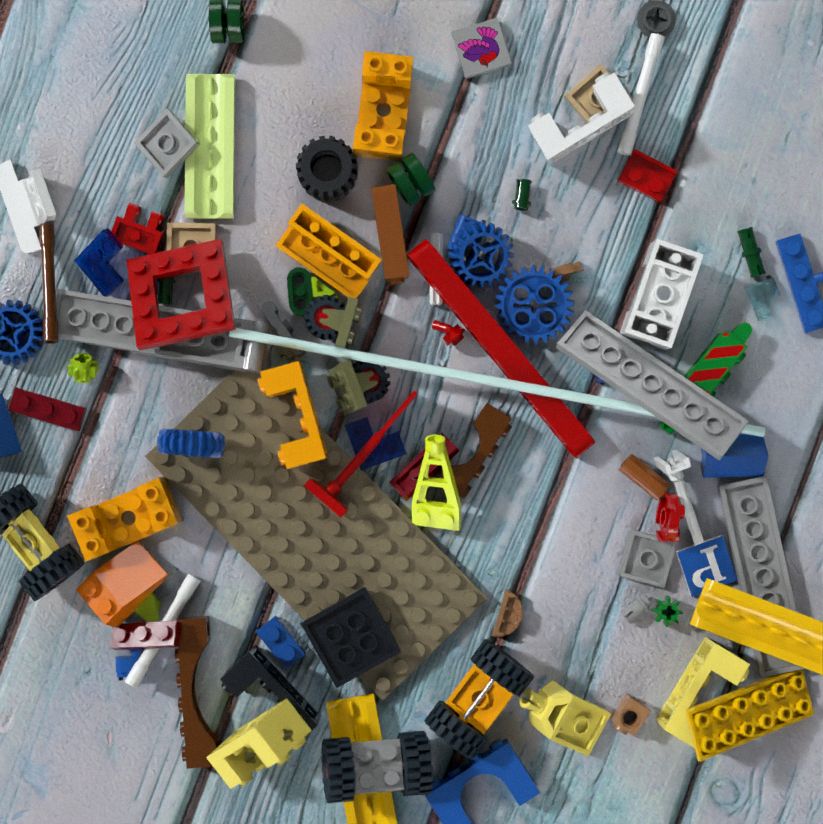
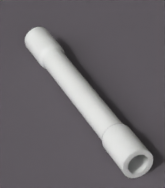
M650 34L645 52V60L633 98L635 111L632 116L628 117L625 129L622 132L617 150L619 154L631 156L637 136V128L655 65L659 59L665 37L662 35Z
M187 574L162 621H176L201 580ZM159 648L144 649L139 660L135 662L125 679L127 684L138 688Z

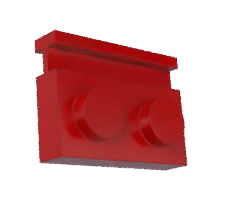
M634 149L617 182L661 203L677 170Z

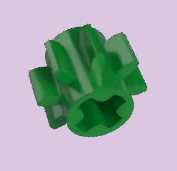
M666 595L665 601L655 599L658 604L656 608H651V611L657 613L658 616L654 620L660 622L663 619L664 626L666 627L672 621L678 624L679 622L676 618L678 614H683V611L677 608L680 602L675 600L671 603V598ZM668 605V607L672 609V612L667 613L666 617V615L662 613V610H666Z

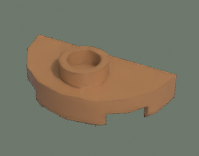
M580 261L573 264L568 263L554 267L553 276L556 278L562 274L560 282L571 279V274L582 272L584 269Z
M505 589L492 633L493 637H504L518 629L523 620V608L520 600L513 592Z

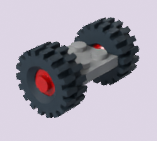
M426 732L398 733L397 739L350 743L349 737L323 739L321 762L326 802L354 801L356 794L400 790L403 796L430 794L432 789L431 782H433V766L431 764V748L428 744L429 739Z

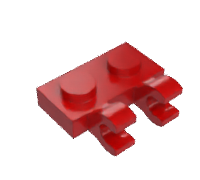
M129 202L124 218L116 217L109 239L149 254L158 253L164 233L159 232L158 229L162 224L164 215L152 211L147 226L135 223L142 207Z

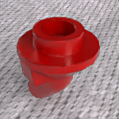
M434 320L432 323V329L446 333L443 340L447 346L451 343L453 346H456L465 337L462 334L465 329L458 324L452 327L447 323Z

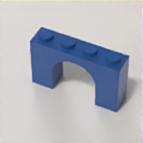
M507 738L495 740L488 746L490 749L484 753L478 752L474 759H468L469 762L462 767L457 765L447 772L448 776L442 780L437 778L431 782V793L426 794L425 797L442 824H475L462 804L461 793L465 784L477 775L490 774L500 778L508 787L519 806L540 794L537 784Z

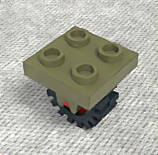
M318 296L315 300H311L309 306L305 309V325L316 338L325 341L337 338L335 345L348 349L349 345L353 346L357 333L355 332L356 330H353L355 322H360L363 309L360 306L359 299L349 297L345 306L341 300L334 296Z
M347 360L328 371V383L336 392V403L344 416L353 414L367 407V404L374 403L384 397V394L389 390L387 387L391 383V381H387L390 374L385 373L386 366L381 367L377 364L357 361L352 365L351 361Z

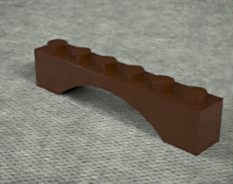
M209 615L180 617L176 620L181 622L179 647L175 649V662L179 663L180 673L176 675L177 687L181 688L182 696L178 699L179 712H183V722H180V735L185 737V746L182 747V760L186 761L187 769L213 767L206 757L219 746L218 736L211 730L203 718L195 692V675L198 662L205 647L211 640Z

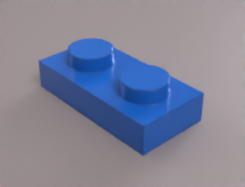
M276 615L256 631L286 670L306 654Z

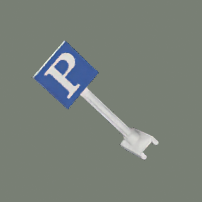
M678 450L672 451L674 458L664 461L657 456L654 457L657 468L669 475L670 481L674 483L680 504L685 506L684 516L693 545L676 551L690 595L693 597L701 594L706 578L726 585L737 581V577L723 536L719 535L705 541L703 540L683 479V470L690 468L691 464L687 456Z

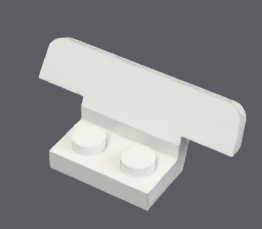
M10 159L0 164V191L20 249L28 254L41 251L35 228H38L42 223L54 222L56 212L41 169L32 170L29 178L18 181Z

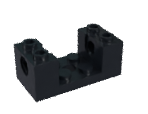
M256 645L231 666L220 679L223 682L221 684L222 688L229 695L234 694L238 697L259 677L262 680L260 682L262 687L268 693L273 692L279 698L277 700L278 703L287 698L311 730L318 726L321 715Z

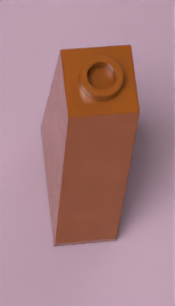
M396 184L373 187L371 192L385 282L390 281L391 285L405 283V279L409 278V270Z

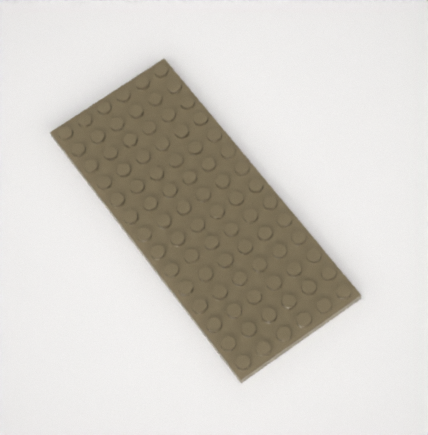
M233 370L174 428L178 430L222 433L225 436L223 456L211 458L162 454L158 451L157 444L145 457L304 620L366 586L401 649L399 654L359 676L383 701L487 597L417 525L412 523V520L360 467L341 487L343 490L337 496L348 509L341 518L303 485L309 478L326 487L331 480L334 481L352 459L321 428L329 458L287 469L286 465H281L278 451L281 450L280 445L309 437V434L304 433L300 422V419L304 418L302 409L296 408L294 399L288 393L272 398L261 393L257 380L261 378L260 373Z

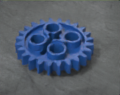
M532 264L530 271H527L526 267L522 266L521 274L514 270L512 272L514 279L507 276L504 279L507 285L501 284L499 286V289L504 293H499L495 297L502 301L495 305V308L502 309L498 313L497 318L505 319L501 324L502 327L510 326L508 334L514 331L517 332L516 340L521 336H525V343H528L529 339L533 338L534 343L538 344L539 338L542 337L543 341L547 343L549 334L556 339V330L562 333L565 331L562 323L570 324L571 320L566 315L574 314V311L568 308L575 304L574 300L568 299V297L573 295V291L565 290L569 282L561 284L560 280L563 275L560 274L555 278L553 276V268L549 273H546L545 265H542L539 271L536 270L535 264ZM543 286L550 287L553 295L551 297L542 296L540 288ZM519 287L525 288L528 291V297H518L516 289ZM533 299H536L537 304H541L537 309H534L533 305L513 306L514 303L530 304ZM556 302L557 305L552 306L543 303ZM546 310L550 311L554 315V319L552 321H545L541 313ZM521 311L526 312L529 315V321H520L517 313Z

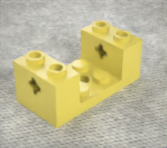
M705 637L655 720L665 731L694 748L693 736L685 711L696 704L698 699L697 693L701 687L704 688L711 678L709 673L712 670L733 684L738 685L739 682H743L748 676L750 664Z
M286 698L238 728L206 758L230 789L238 784L243 787L253 779L251 774L255 770L259 772L265 766L268 768L275 763L280 766L291 757L289 752L292 749L297 750L307 741L304 737L312 730Z

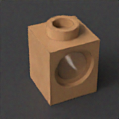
M626 693L611 716L613 722L616 723L614 728L624 735L629 732L635 736L650 710L647 706ZM626 712H635V717L632 721L625 722L623 720Z

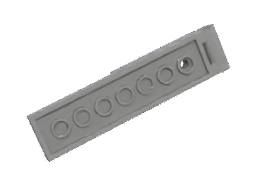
M62 289L57 290L56 318L58 320V336L60 340L144 353L147 356L242 372H261L266 348L265 343L229 337L230 331L139 351L136 347L131 301ZM159 305L160 319L193 312ZM234 318L236 328L269 333L270 325L267 323ZM220 339H224V343L222 345H217Z

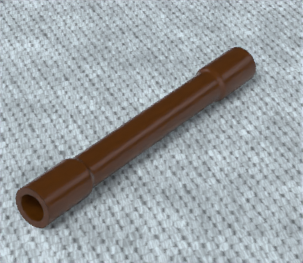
M42 223L39 225L42 255L43 342L55 344L59 342L58 320L56 318L54 225Z

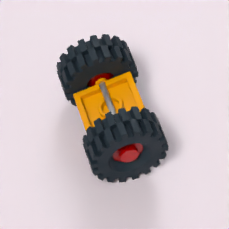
M487 639L482 642L470 658L474 663L447 701L439 700L424 720L426 725L438 737L442 738L445 743L452 746L456 751L458 750L460 754L471 759L475 758L487 742L488 736L485 735L512 697L514 695L520 697L534 678V675L515 658Z

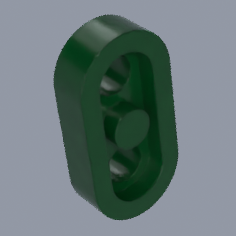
M296 267L287 276L289 308L295 315L303 317L309 302L313 301L312 281L310 273L305 268ZM299 276L304 277V283L301 285L296 284V278ZM300 300L306 302V307L303 309L297 306Z

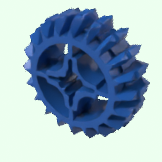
M480 221L478 229L474 223H470V231L465 227L461 228L464 235L461 237L459 234H455L454 237L458 240V243L451 242L450 247L455 249V251L448 253L450 258H455L449 262L451 267H456L454 272L460 275L463 283L468 280V285L471 287L477 283V286L482 288L484 281L490 287L493 284L492 279L501 282V278L498 275L500 273L508 275L504 268L505 266L512 267V263L508 261V258L514 257V253L508 251L513 248V244L507 242L510 238L509 235H502L503 229L501 227L495 229L493 223H489L486 227L483 221ZM488 236L495 240L491 243L479 244L475 238ZM469 244L471 251L466 257V261H464V251ZM477 248L484 252L486 262L479 258ZM499 248L498 259L493 265L492 257L498 252L497 249ZM479 265H483L487 269V271L481 273L469 271L471 267L475 268Z
M7 300L6 306L0 302V321L2 324L0 342L9 341L11 346L16 349L15 352H6L0 347V361L2 360L5 365H9L10 362L13 365H19L20 360L23 363H28L27 355L35 358L37 355L33 350L41 351L43 348L41 345H38V342H43V337L40 336V333H43V327H39V325L43 323L44 319L36 318L39 311L35 309L31 311L32 305L26 303L23 306V302L17 300L15 304L12 300ZM20 313L28 322L16 324L9 314ZM11 328L17 329L16 332L13 333L14 337L9 336V334L12 333ZM30 332L29 340L25 345L24 336Z
M163 428L159 431V437L157 438L158 451L162 454L220 458L223 456V450H225V436L222 433Z

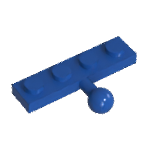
M801 233L777 240L775 243L804 333L823 328V303L817 284L823 282V272L813 274Z

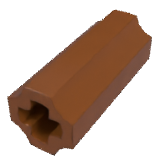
M630 454L618 469L655 500L663 496L670 485L633 454Z

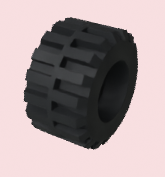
M319 136V140L311 139L308 146L305 144L302 147V153H298V163H296L297 176L300 184L310 196L313 195L317 200L324 199L325 202H330V199H335L336 201L340 199V196L348 195L349 190L354 188L355 180L358 178L357 160L352 152V148L349 145L347 146L342 139L338 141L334 136H330L329 139L325 138V136ZM323 157H333L341 163V173L332 181H321L313 174L315 163Z

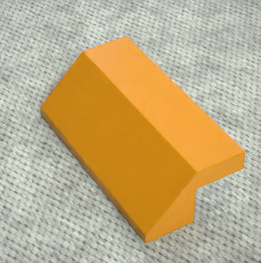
M301 203L289 220V227L275 246L346 297L358 299L382 259Z

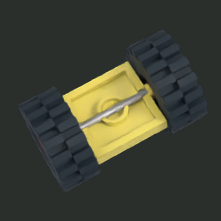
M21 483L5 491L0 496V535L3 536L29 569V572L21 578L19 583L33 601H37L72 576L85 562L70 543L61 548L57 545L55 539L31 512L38 505V502L24 484Z

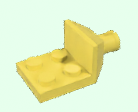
M551 681L542 687L538 693L531 689H526L523 694L530 697V699L522 696L519 699L520 706L529 709V721L532 726L548 739L586 756L590 755L612 714L608 710L570 693L555 681Z

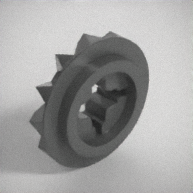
M652 0L645 3L637 15L638 29L643 32L644 36L650 37V34L655 33L666 37L672 32L676 23V15L673 8L661 0ZM656 11H658V19L662 20L663 22H659L656 29H654V23L653 21H650V19H652Z

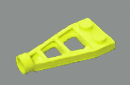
M429 435L425 438V454L412 500V523L418 526L459 531L461 528V501L445 446V437ZM430 464L442 466L444 479L428 476ZM428 487L443 488L447 503L428 501L426 499Z

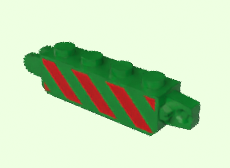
M744 322L740 325L738 324L731 333L728 331L716 334L683 377L714 397L716 395L714 389L718 384L723 385L731 376L729 370L734 364L738 366L747 354L744 351L748 346L744 343L750 337L751 332H753L752 326L748 322ZM660 421L658 425L669 435L676 431L663 421Z

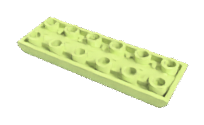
M235 74L186 75L185 127L200 143L185 160L184 211L186 219H234Z

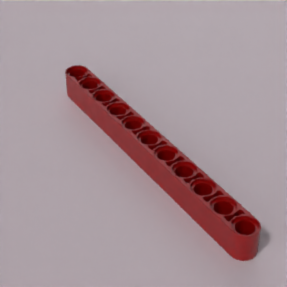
M423 240L406 254L413 266L508 379L550 387L428 240ZM519 391L576 459L595 444L592 436L561 399Z

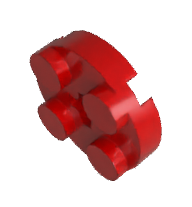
M664 493L666 498H660L656 511L655 523H660V531L656 530V536L659 542H678L680 538L679 523L680 519L684 518L685 506L679 503V498L676 494Z

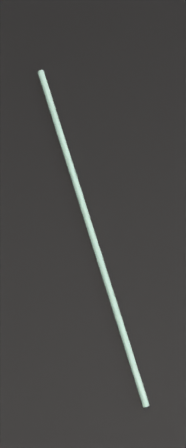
M236 328V330L229 332V337L655 417L637 403L245 329ZM747 424L741 433L764 437L765 427Z

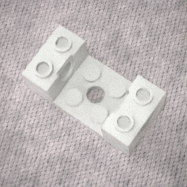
M608 72L602 74L595 79L596 84L593 85V94L603 109L604 114L602 112L594 114L588 119L589 123L582 128L580 125L573 127L567 132V137H563L550 113L544 115L542 112L530 120L531 124L528 125V128L550 165L634 114L635 106L615 72L610 75Z
M655 239L647 251L642 266L645 267V271L632 308L626 312L620 334L626 338L663 351L671 349L704 254ZM665 287L669 290L670 297L668 300L663 301L658 298V288Z

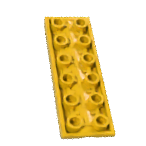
M706 578L690 621L691 625L823 675L822 621Z
M803 669L773 675L685 711L693 736L697 759L700 762L815 715Z
M374 693L326 701L332 738L349 737L350 743L383 740ZM392 791L356 794L354 801L344 802L347 824H398Z

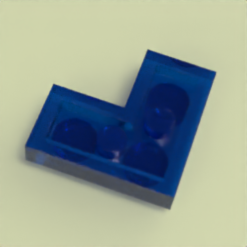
M109 228L103 229L74 260L105 297L110 296L124 282L123 278L109 263L124 246Z
M368 417L345 425L355 456L374 435ZM399 431L382 438L377 447L359 466L361 471L407 454Z

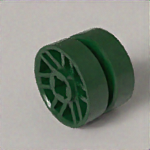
M225 0L209 1V30L212 44H225L227 33L231 44L244 43L245 14L243 0H228L227 8Z
M410 153L401 159L405 171L397 162L386 169L392 183L396 184L397 191L409 207L420 201L417 190L424 197L436 190L430 176L414 153Z

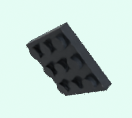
M366 586L300 623L336 688L401 652L399 645Z

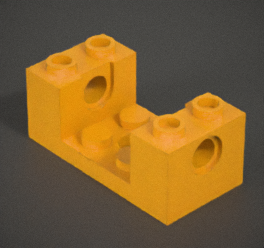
M364 51L358 124L355 125L353 142L355 157L402 162L413 75L412 56ZM387 105L390 107L391 112L388 116L382 117L377 113L378 107Z
M297 361L261 371V378L257 380L261 393L266 394V396L272 398L297 391V394L293 395L297 409H302L304 418L300 419L302 430L304 433L309 434V437L280 445L281 450L278 451L281 465H286V468L290 469L329 458L303 364Z
M165 477L156 478L137 486L134 490L67 516L86 562L184 522ZM126 511H132L135 514L136 519L132 525L126 524L123 520V515Z

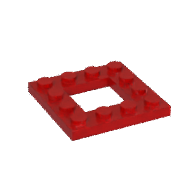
M221 239L126 260L136 347L139 351L236 330L224 245ZM201 270L206 309L160 319L155 280Z

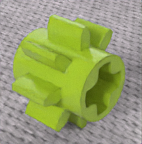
M87 353L76 354L73 359H70V364L67 365L68 376H73L74 381L78 383L91 382L93 378L97 377L96 372L99 371L98 361H93V357Z

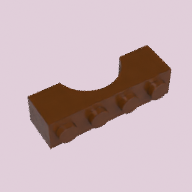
M488 403L485 404L473 422L479 435V447L475 456L464 464L451 465L459 498L465 499L472 488L468 484L473 477L479 478L485 469L482 463L487 456L492 458L499 447L496 445V442L500 436L505 438L512 428V425L509 424L512 419ZM443 469L437 478L444 479Z

